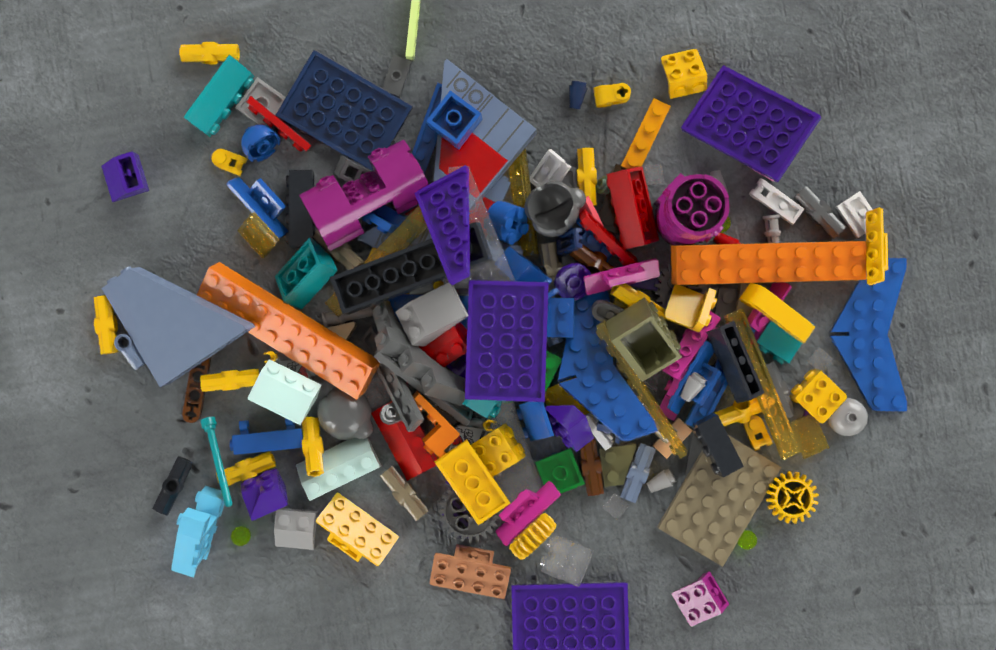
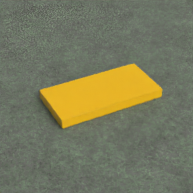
M467 439L434 461L478 526L510 504V501Z

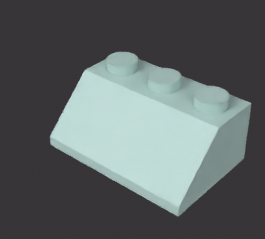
M269 359L261 370L248 396V400L301 425L318 397L321 384Z

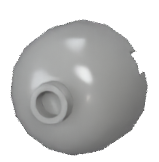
M847 398L828 418V423L837 434L853 436L864 430L868 414L862 403L855 399Z

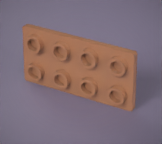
M457 544L454 556L435 553L429 584L505 599L511 567L493 564L494 551Z

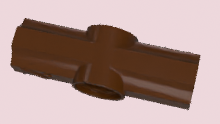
M582 244V248L569 253L571 257L584 265L591 274L615 268L607 262L605 254L599 251L593 252L584 244Z
M594 436L593 440L580 449L581 469L585 477L588 496L604 494L601 477L602 466Z

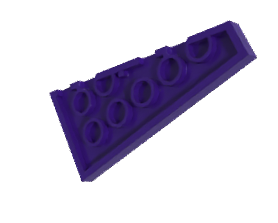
M465 165L415 192L421 212L451 285L470 276L469 168Z

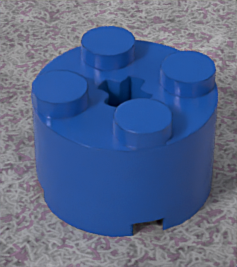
M497 201L492 204L487 212L490 213L488 219L484 221V229L488 236L510 245L517 242L529 230L525 209L508 202Z

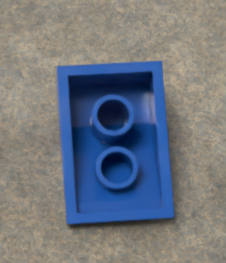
M525 402L518 405L519 409H516L519 420L524 421L525 427L522 430L525 439L529 438L530 441L554 436L543 402Z

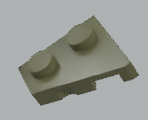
M636 444L614 446L606 451L604 448H599L604 487L624 485L636 450Z

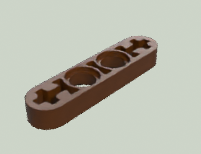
M211 357L201 364V366H205V370L193 368L189 371L182 412L183 419L188 423H195L200 420L205 398V391L202 392L201 382H196L193 375L197 371L202 372L203 375L209 374ZM193 390H197L200 393V398L197 401H193L190 398ZM188 404H199L198 407H194L193 411L197 416L190 420V416L187 413L192 411V406H188Z

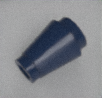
M580 81L571 82V85H569V108L581 109L588 89L586 88L587 83Z

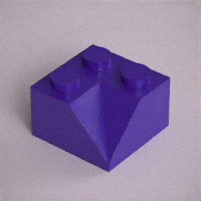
M277 468L266 470L261 475L249 478L241 483V493L252 521L288 505L286 485Z

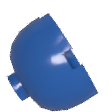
M264 124L248 127L241 139L242 150L251 162L255 159L260 162L269 158L276 151L274 148L276 144L280 145V137L270 126Z

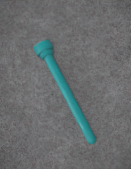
M206 417L200 420L201 427L208 435L224 505L231 507L232 500L215 434L216 418Z

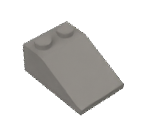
M449 282L410 301L396 311L411 345L424 347L469 316L454 286Z

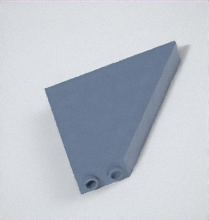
M129 266L120 272V276L109 279L107 285L101 288L159 387L171 384L255 327L253 323L141 267L131 268Z

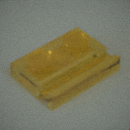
M255 212L249 214V217L237 230L262 259L268 256L276 246L275 244L280 241Z
M811 414L787 423L803 459L830 448L819 422Z

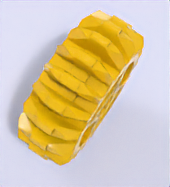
M788 471L787 478L783 473H780L781 480L775 477L774 481L776 484H769L773 489L772 491H766L767 494L771 495V497L766 498V501L772 502V504L767 507L768 509H774L772 515H778V520L781 521L785 517V523H789L792 519V522L797 524V517L801 522H804L803 515L810 518L811 515L808 511H816L812 504L818 505V501L813 500V497H818L819 494L812 493L817 487L810 486L813 482L811 479L805 481L806 475L803 474L800 477L799 472H795L792 475V472ZM798 482L801 486L790 490L785 484ZM781 489V491H782V493H783V499H782V501L780 502L781 504L779 505V504H778V493H779V490ZM804 490L806 492L805 505L801 502V496L804 494ZM789 493L794 495L796 502L790 500ZM794 505L799 511L786 513L783 509Z
M546 513L541 514L512 541L509 549L520 560L525 559L554 532L556 523Z

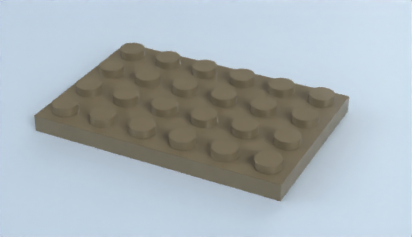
M731 436L729 438L744 467L723 478L718 474L715 475L710 466L712 461L701 451L657 525V528L722 567L762 502L766 491L769 490V484L773 483L774 478L782 468Z

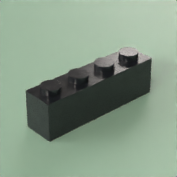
M289 170V175H286V187H289V194H286V205L289 206V213H286V224L289 225V232L286 233V243L291 248H301L309 238L315 241L313 238L315 224L299 196L301 193L315 187V173L313 170Z
M731 321L707 331L706 333L736 403L749 401L764 394L765 392L735 322Z

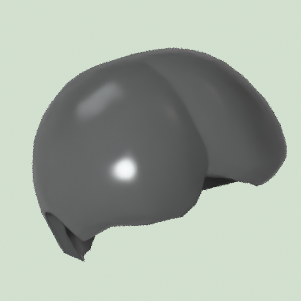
M553 180L536 187L528 195L524 209L526 216L532 221L534 229L539 234L547 237H556L565 234L574 225L578 218L579 210L586 202V196L579 188H570L563 182Z
M334 387L327 396L320 400L317 409L318 421L328 435L338 440H350L353 438L366 439L372 434L371 406L364 394L356 400L339 388Z

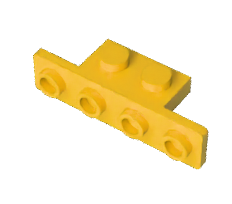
M880 207L865 213L868 285L883 282L885 280V271L888 270L887 233H884L883 209Z

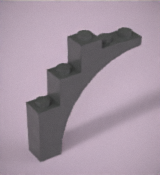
M387 300L379 303L372 311L378 334L374 338L378 353L396 358L402 374L420 379L425 395L461 405L465 400L466 378L442 367L420 349L419 346H412L404 328L393 311L390 301Z

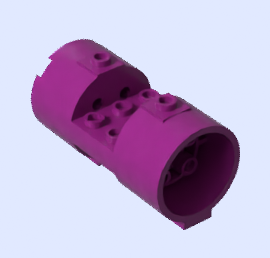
M404 140L388 148H378L372 151L368 159L373 171L363 173L355 181L346 182L342 188L333 175L325 176L319 180L315 187L299 195L329 251L363 234L364 231L358 219L391 202L396 212L400 214L418 204L415 192L429 184L418 161L409 152L411 150Z
M680 173L654 202V205L657 207L655 224L659 235L670 245H696L703 241L707 243L713 236H717L724 228L722 225L729 214V195L722 183L706 174H695L685 177Z

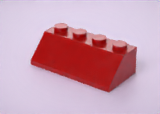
M640 166L606 174L607 187L611 192V205L616 214L615 222L620 231L619 239L624 250L659 241L643 167Z
M459 322L425 347L419 346V348L442 367H445L467 352V329Z
M384 406L371 413L407 481L436 466L434 461L439 457L435 453L431 455L423 447L425 443L422 439L426 436V433L421 424L415 431L408 432L403 421L392 425L382 422L380 411Z

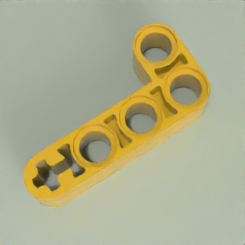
M749 283L739 298L742 303L761 312L801 343H805L815 329L812 323L761 285Z

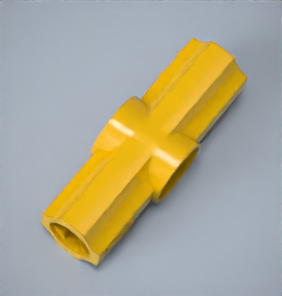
M202 42L195 45H181L179 50L181 62L218 64V62H224L229 55L238 62L240 58L238 44Z
M594 148L577 149V186L584 192L585 196H589L593 205L596 206L597 171L594 166Z
M626 283L613 286L610 294L625 303L627 307H630L644 297L649 303L653 302L648 295L633 289ZM653 302L658 310L657 314L659 317H664L666 309Z
M106 295L93 297L96 314L94 328L99 338L100 353L102 355L117 353L118 349L114 345V340L117 337L118 322L114 315L113 307Z
M259 369L221 371V373L200 375L202 392L240 389V387L254 386L259 376Z
M764 393L749 401L741 403L734 401L732 406L714 413L718 414L725 427L735 422H749L751 416L771 409L772 403L767 393Z
M306 417L302 422V449L306 460V472L308 476L317 477L324 473L322 456L324 454V446L320 436V423L318 418Z
M268 451L254 458L250 457L235 463L234 466L224 469L228 486L238 481H245L255 477L258 473L275 467L276 461L271 451Z

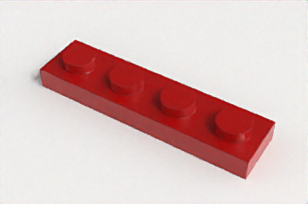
M250 96L246 101L249 105L247 108L253 114L257 115L259 113L264 117L262 121L271 128L274 125L279 129L277 133L285 140L290 138L294 142L293 146L298 151L302 152L304 150L308 152L312 147L255 98Z
M586 209L579 214L582 227L587 231L590 229L594 233V238L599 243H605L607 250L612 255L616 254L624 266L638 263L637 258L628 249L624 250L623 245Z

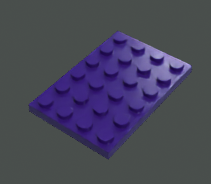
M723 65L681 126V129L768 178L779 182L821 120V115Z
M469 280L465 399L545 402L549 282Z
M627 582L511 585L513 650H629Z

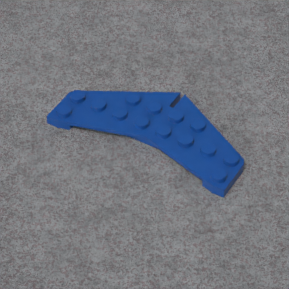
M888 258V270L885 271V280L873 285L867 284L866 267V280H858L830 332H847V336H830L868 407L874 411H907L906 396L888 337V331L907 268V258Z
M608 291L598 292L575 300L574 338H566L558 382L573 377L576 378L559 383V386L622 441H630L657 432L655 421L613 365L612 342L606 323L597 320L592 315L591 307L595 301L606 300L610 302Z

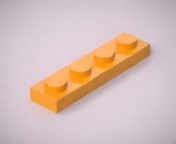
M653 98L621 164V168L630 169L643 165L671 107L670 105Z

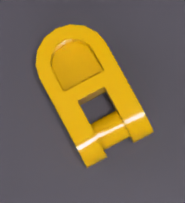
M217 149L213 152L211 158L216 167L237 176H241L243 164L247 162L246 157L225 149ZM232 159L236 160L234 167L230 166Z
M753 415L749 422L743 423L754 451L759 450L764 445L769 446L773 444L764 422L759 416ZM761 433L762 438L756 440L754 435Z

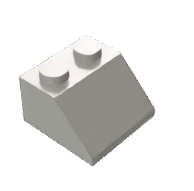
M290 508L276 510L274 525L275 546L314 550L318 511Z

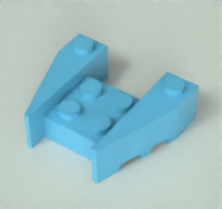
M205 486L202 491H198L195 502H197L196 510L188 507L183 514L180 513L177 519L179 528L171 570L193 578L202 559L206 560L208 557L213 534L216 533L218 527L216 526L217 519L221 516L224 508L221 490Z

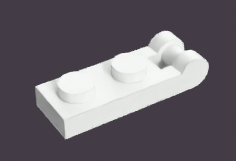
M762 178L758 180L756 188L752 189L749 193L752 198L761 202L777 215L780 214V217L791 225L795 223L804 210L803 207ZM764 189L768 191L766 197L761 194Z

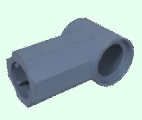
M128 333L120 334L115 338L114 345L116 349L122 352L134 370L146 364ZM123 337H126L129 341L127 347L122 345Z

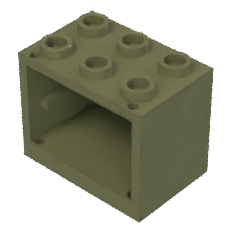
M645 297L605 322L611 342L642 382L682 358L679 351L682 348L677 341L676 334L672 329H668V324L664 317H659L657 314L658 310L653 302L649 303Z

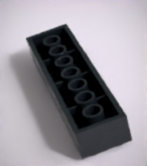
M474 222L469 224L470 269L494 260L481 223ZM432 239L330 277L342 314L347 315L447 278Z

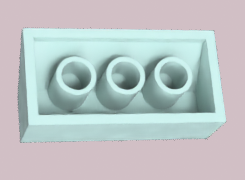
M369 438L346 440L324 451V454H322L324 473L320 476L313 477L307 475L306 460L296 464L301 484L309 501L382 466Z

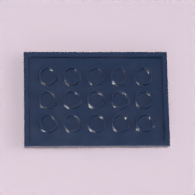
M313 50L276 113V117L373 171L368 156L375 149L388 148L392 145L391 141L396 138L413 106Z

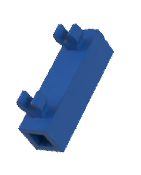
M285 418L287 430L250 433L249 420L239 421L240 435H232L230 450L233 451L234 455L302 448L303 429H295V422Z

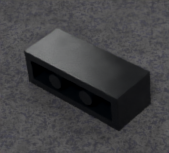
M712 413L693 423L695 428L693 433L697 440H701L703 444L702 451L712 461L710 466L715 475L718 474L724 478L744 467L718 414Z

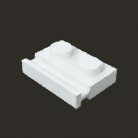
M549 149L528 180L536 187L553 180L561 182L572 166L565 163V160L552 149Z
M859 191L835 207L856 239L866 233L865 213L873 210Z
M591 413L586 414L585 416L592 434L606 451L614 443L612 433L606 434L602 431H597L599 420Z

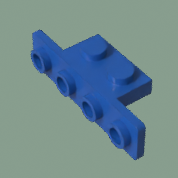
M240 177L227 182L226 185L276 240L286 236V233L289 231L277 219L286 208V205L261 178L256 180L251 188Z
M386 205L361 218L368 224L373 222L378 225L377 229L385 234L388 232L394 233L409 243L413 242L420 230L419 225Z
M705 341L699 348L695 360L689 365L688 372L679 382L675 394L670 398L667 408L673 413L678 414L686 401L680 395L689 375L696 372L707 380L705 382L706 386L692 399L695 403L703 406L722 374L720 370L708 365L714 353L710 342Z

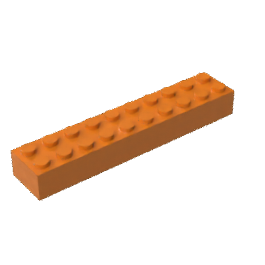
M866 241L671 246V281L674 285L866 280Z
M221 262L208 268L197 296L253 323L255 327L248 331V333L356 400L366 392L380 365L374 356Z

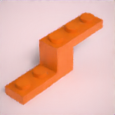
M416 391L412 396L419 410L425 409L428 412L426 417L434 425L438 423L422 439L425 443L423 447L431 455L435 453L440 458L446 454L444 450L460 433Z

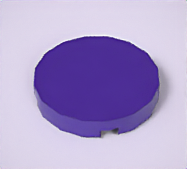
M570 263L558 271L555 276L554 286L559 290L558 294L562 298L578 300L586 295L583 277L591 275V273L582 264Z

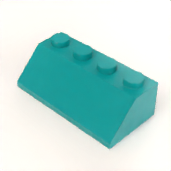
M229 55L187 111L184 118L207 136L215 135L220 129V123L223 119L226 120L230 116L231 108L234 104L239 103L243 97L242 93L245 89L250 88L255 76Z

